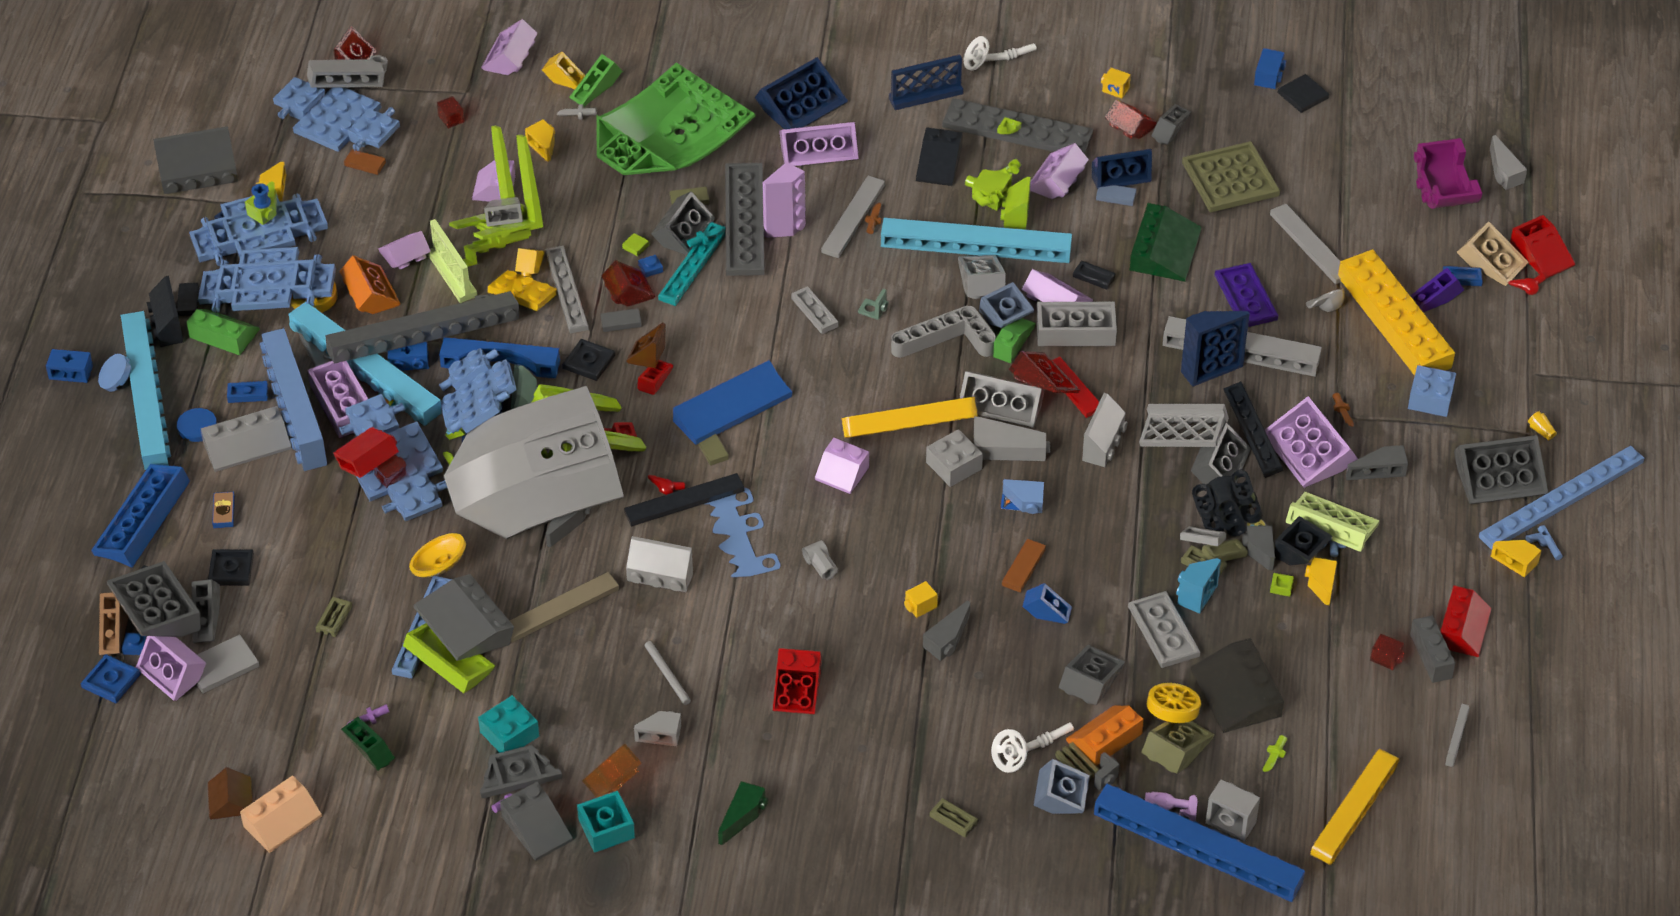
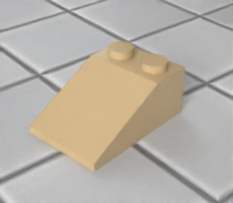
M1490 222L1481 227L1457 251L1469 266L1482 268L1483 274L1505 286L1528 263Z

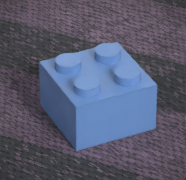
M1417 365L1408 409L1447 417L1456 373Z

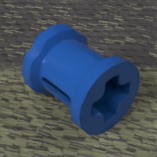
M262 183L253 186L251 190L255 196L254 206L258 209L270 206L271 200L268 197V186Z

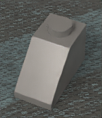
M659 711L636 724L634 727L635 741L677 746L681 730V713Z

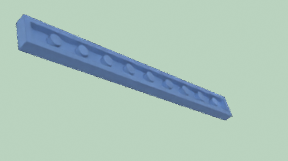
M1630 445L1481 531L1479 538L1492 550L1495 541H1510L1643 463L1644 457Z

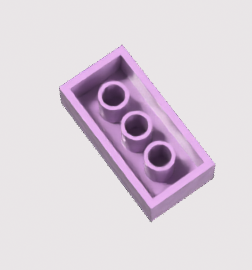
M331 361L308 369L310 387L338 437L341 438L354 433L351 431L342 435L339 427L350 424L345 408L365 401L368 398L347 361L335 364Z

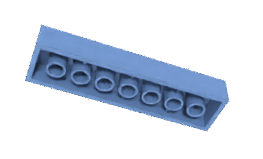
M285 329L261 334L263 342L259 343L262 354H265L262 356L264 367L269 368L267 369L269 381L274 382L271 383L274 394L278 395L276 397L278 408L283 409L281 411L283 421L288 423L285 425L288 436L292 437L290 439L292 449L297 451L295 453L297 463L302 464L304 471L326 466L327 460L323 438Z

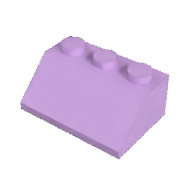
M523 19L508 27L499 34L481 68L504 75L519 71L523 66L522 61L529 54V48L535 43L534 39L537 32Z
M1076 143L1050 153L1032 178L1030 191L1050 199L1065 196L1069 192L1068 188L1077 180V175L1085 169L1084 165L1089 159Z
M1033 269L1022 288L1023 291L1027 292L1026 296L1034 301H1037V299L1042 302L1093 301L1090 297L1052 275Z
M147 636L136 668L175 701L200 681L206 662L176 637Z

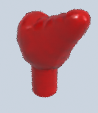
M1541 273L1534 279L1510 280L1508 284L1524 290L1529 295H1535L1539 290L1538 285L1545 281L1546 277Z
M648 475V479L665 495L672 493L673 490L685 489L684 482H672L669 479Z

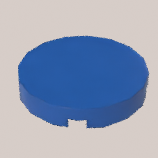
M191 409L179 417L177 421L178 433L183 439H189L191 442L203 441L201 428L217 424L215 415L207 409Z

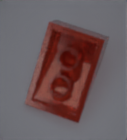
M1021 351L1009 368L1014 374L1013 377L1019 382L1055 393L1080 392V389L1045 352Z

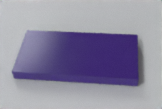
M1251 263L1215 271L1214 276L1233 311H1248L1250 313L1248 327L1278 320V314Z

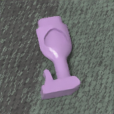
M1146 792L1145 801L1157 804L1166 810L1174 807L1186 808L1181 809L1179 814L1189 817L1191 821H1196L1198 801L1196 795L1190 796L1189 800L1176 799L1168 793Z

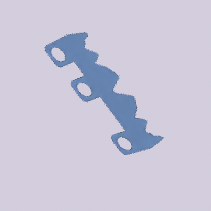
M744 488V492L748 494L746 501L740 502L736 500V494L705 503L715 507L710 514L711 516L720 517L714 524L713 533L730 535L726 541L719 545V548L725 553L735 555L729 563L739 566L737 572L733 573L730 577L753 576L780 568L779 560L775 554L756 557L746 532L760 529L764 526L760 514L752 513L740 517L738 515L737 506L753 502L752 494L748 488ZM755 517L759 523L754 527L746 525V519ZM766 558H772L775 560V565L771 568H766L763 566L762 561Z

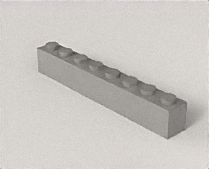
M1168 317L1164 330L1163 346L1183 350L1186 319ZM1247 332L1244 362L1315 377L1322 347Z

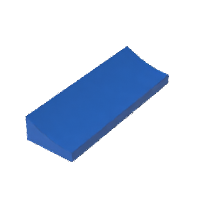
M768 360L673 407V422L697 445L714 434L717 435L792 397V390L784 383L771 361Z
M150 464L91 550L94 556L108 558L132 568L189 484L190 480L183 467Z

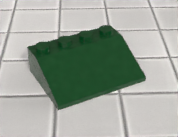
M1147 203L1131 252L1129 271L1185 282L1202 227L1166 206Z

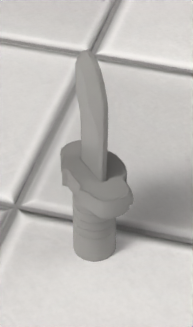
M579 104L578 109H562L557 112V115H578V119L582 120L584 115H597V109L584 108L583 104Z

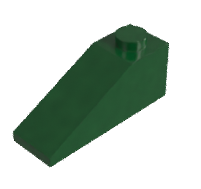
M358 716L341 729L377 771L386 767L395 758L384 740Z
M743 781L740 782L718 830V844L724 845L756 820L761 810L766 809L768 798L765 795V788Z

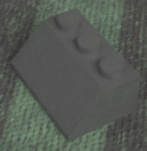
M690 191L677 197L651 234L664 248L688 255L693 247L688 246L687 240L696 237V233L699 231L704 232L710 222L714 221L715 217Z
M1225 422L1217 447H1201L1191 472L1203 484H1208L1217 477L1231 476L1235 471L1243 469L1251 448ZM1210 434L1204 440H1213L1214 436Z

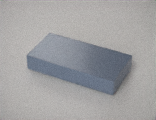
M1117 185L1100 187L1097 191L1096 200L1133 206L1136 189Z

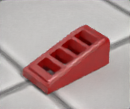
M659 360L656 368L648 367L638 377V390L654 395L673 369V364Z

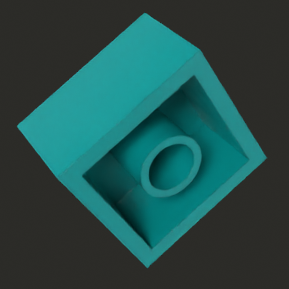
M513 695L478 717L480 733L499 753L522 748L540 737L538 721Z
M618 790L577 805L579 822L594 853L635 838L634 822Z

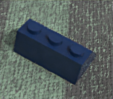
M1146 149L1096 157L1092 162V179L1097 190L1100 187L1112 185L1127 186L1152 182V150Z

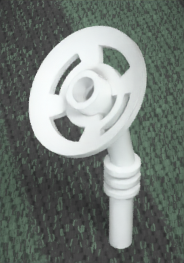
M979 36L968 46L964 56V65L966 69L973 71L978 69L985 61L1005 59L1008 61L1012 60L1013 57L1017 58L1019 55L1035 51L1036 45L1034 43L1017 49L1004 50L1003 53L988 54L989 42L987 38ZM970 60H973V62L975 63L973 67L971 66Z
M1068 723L1050 733L1045 732V734H1041V737L1037 736V739L1028 743L1025 742L1024 737L1018 731L1012 729L1003 730L997 734L992 744L993 761L1000 770L1015 772L1025 763L1028 751L1039 747L1044 748L1049 743L1052 744L1053 740L1073 731V725ZM1009 735V738L1006 739L1002 745H1000L1001 741ZM1016 738H1019V740L1021 741L1022 745H1020V744L1016 741ZM999 753H1003L1005 759L1008 760L1006 765L1002 762Z

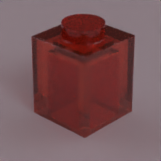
M454 96L437 102L438 116L447 128L464 123L463 108Z
M395 454L376 467L374 475L388 488L389 485L396 483L406 476V462L402 457H398Z
M1380 634L1372 647L1370 661L1394 670L1396 664H1401L1405 655L1402 652L1404 643Z

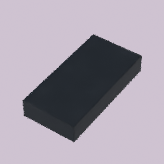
M1082 260L1073 272L1074 278L1106 290L1116 275L1114 272Z
M179 283L178 316L192 315L198 309V283Z

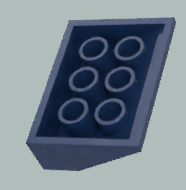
M818 57L761 88L755 96L764 112L784 130L804 128L848 102Z
M1203 311L1186 318L1181 373L1192 387L1243 367L1250 315L1248 311Z

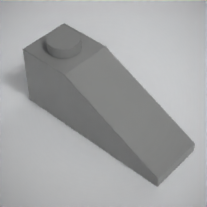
M1496 135L1492 136L1490 153L1496 181L1505 190L1523 184L1527 169Z

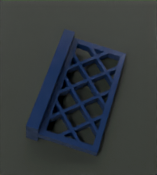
M961 55L892 70L889 100L894 110L963 95V87L961 86ZM957 62L952 69L948 67L951 63ZM934 67H940L935 73L931 72ZM944 70L948 71L943 78L939 76ZM917 71H922L917 77L914 76ZM929 74L931 77L926 82L922 79ZM905 75L900 81L896 79V76ZM952 75L956 76V78L949 79ZM910 78L913 79L909 85L905 84ZM935 79L939 80V82L932 83Z

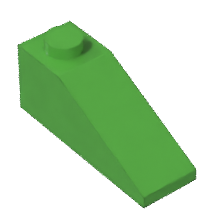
M601 54L569 98L578 104L586 106L611 87L623 71L615 62Z
M1020 318L1006 325L994 341L993 357L1011 364L1036 323Z

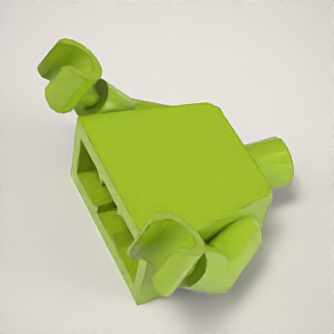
M1017 159L1009 162L1007 167L1001 170L992 171L984 169L977 178L968 175L965 186L972 188V198L980 206H988L998 210L1002 204L1003 196H1007V189L1012 186V174H1018L1021 164Z

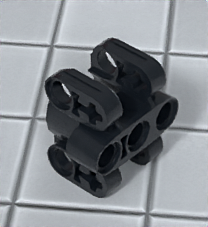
M1237 470L1231 476L1217 477L1208 484L1201 483L1192 489L1194 502L1205 529L1220 532L1226 529L1230 536L1236 537L1245 532L1246 521L1254 524L1263 517L1249 475L1244 470ZM1238 478H1246L1244 482L1236 483ZM1200 491H1207L1204 496H1197ZM1253 507L1255 514L1251 515L1249 508ZM1214 521L1216 524V528L1212 529L1211 522Z

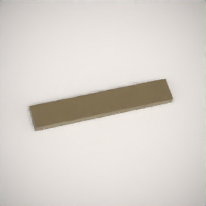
M607 572L510 620L514 626L511 643L619 590V585L610 573Z

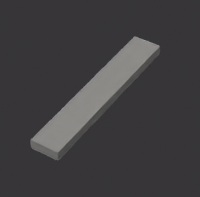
M867 176L822 246L821 253L836 258L841 256L884 188V180Z
M1287 204L1272 209L1270 215L1335 285L1341 283V278L1338 276L1340 260Z
M564 246L545 249L546 258L555 287L557 288V294L569 333L589 330Z

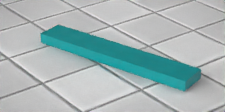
M710 222V224L703 233H706L719 225ZM723 226V230L720 233L709 237L708 244L701 242L693 246L658 295L659 301L673 306L677 305L726 236V227Z

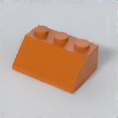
M352 255L339 271L359 311L375 314L401 304L380 265Z
M1112 706L1067 737L1066 741L1069 744L1073 742L1097 766L1100 764L1102 753L1105 752L1112 756L1142 735L1144 719L1130 706Z

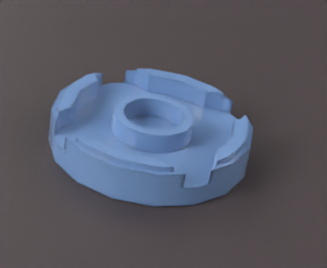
M122 354L111 356L100 370L98 382L100 387L111 392L117 390L116 387L119 385L122 386L131 371L129 358Z

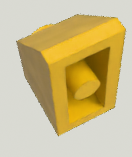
M563 51L550 58L542 69L553 83L576 89L585 77L582 71Z
M542 119L525 128L528 144L549 162L551 161L555 144V129L551 124Z
M279 162L262 173L259 182L256 184L262 183L267 185L273 181L278 199L283 201L286 169L285 163Z
M518 248L515 271L521 272L522 276L532 277V274H538L545 251Z
M1526 540L1495 541L1491 557L1525 578L1539 563L1542 550Z
M1314 558L1311 565L1306 567L1305 577H1309L1308 587L1325 605H1330L1337 561Z

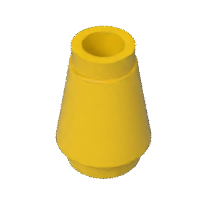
M1538 411L1529 418L1530 428L1548 441L1557 434L1544 413Z

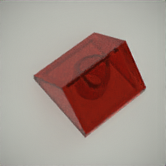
M352 26L348 28L333 49L335 60H369L377 51Z

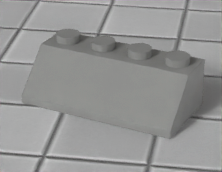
M1037 302L1038 346L1116 345L1115 302Z
M966 371L959 399L975 397L978 415L1034 427L1041 409L1045 388Z
M278 406L201 428L203 443L214 472L292 449Z

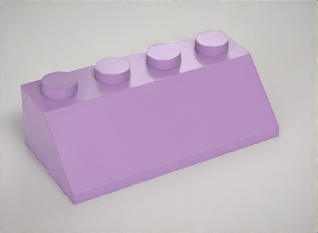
M855 122L779 130L784 164L789 162L794 166L858 159Z
M786 162L763 181L764 237L766 238L794 236L806 224L805 172L789 162Z

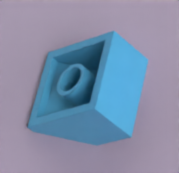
M1216 558L1189 564L1185 571H1181L1178 577L1180 585L1176 592V595H1178V605L1199 614L1201 613L1218 586L1221 559Z

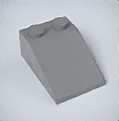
M996 255L958 257L963 287L967 297L978 299L1005 286L1006 273Z

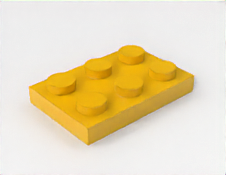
M509 270L505 271L488 285L487 291L494 295L511 291L520 305L536 311L557 294V288Z

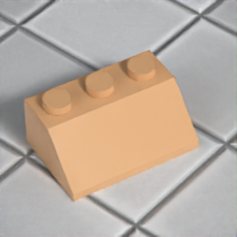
M293 775L240 811L243 827L269 853L322 817L307 789Z

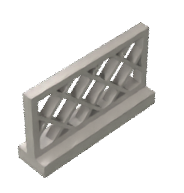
M1148 404V417L1139 444L1146 447H1217L1223 425L1229 419L1225 404ZM1164 427H1167L1169 429L1162 434L1158 432ZM1184 427L1188 429L1181 434L1177 432ZM1203 427L1207 429L1200 434L1196 432ZM1153 434L1157 436L1153 439H1147L1149 436ZM1172 434L1176 436L1171 440L1165 439ZM1191 434H1193V435L1195 436L1194 438H1192V439H1190V440H1185V439H1184V438H1186L1187 436H1189V435H1191ZM1210 434H1212V435L1214 436V437H1213V440H1204V439H1203V438L1207 437V436L1210 435Z

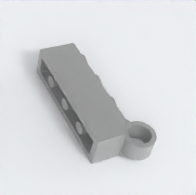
M380 55L371 56L369 60H309L307 78L311 88L383 87L384 73L386 72L388 61Z

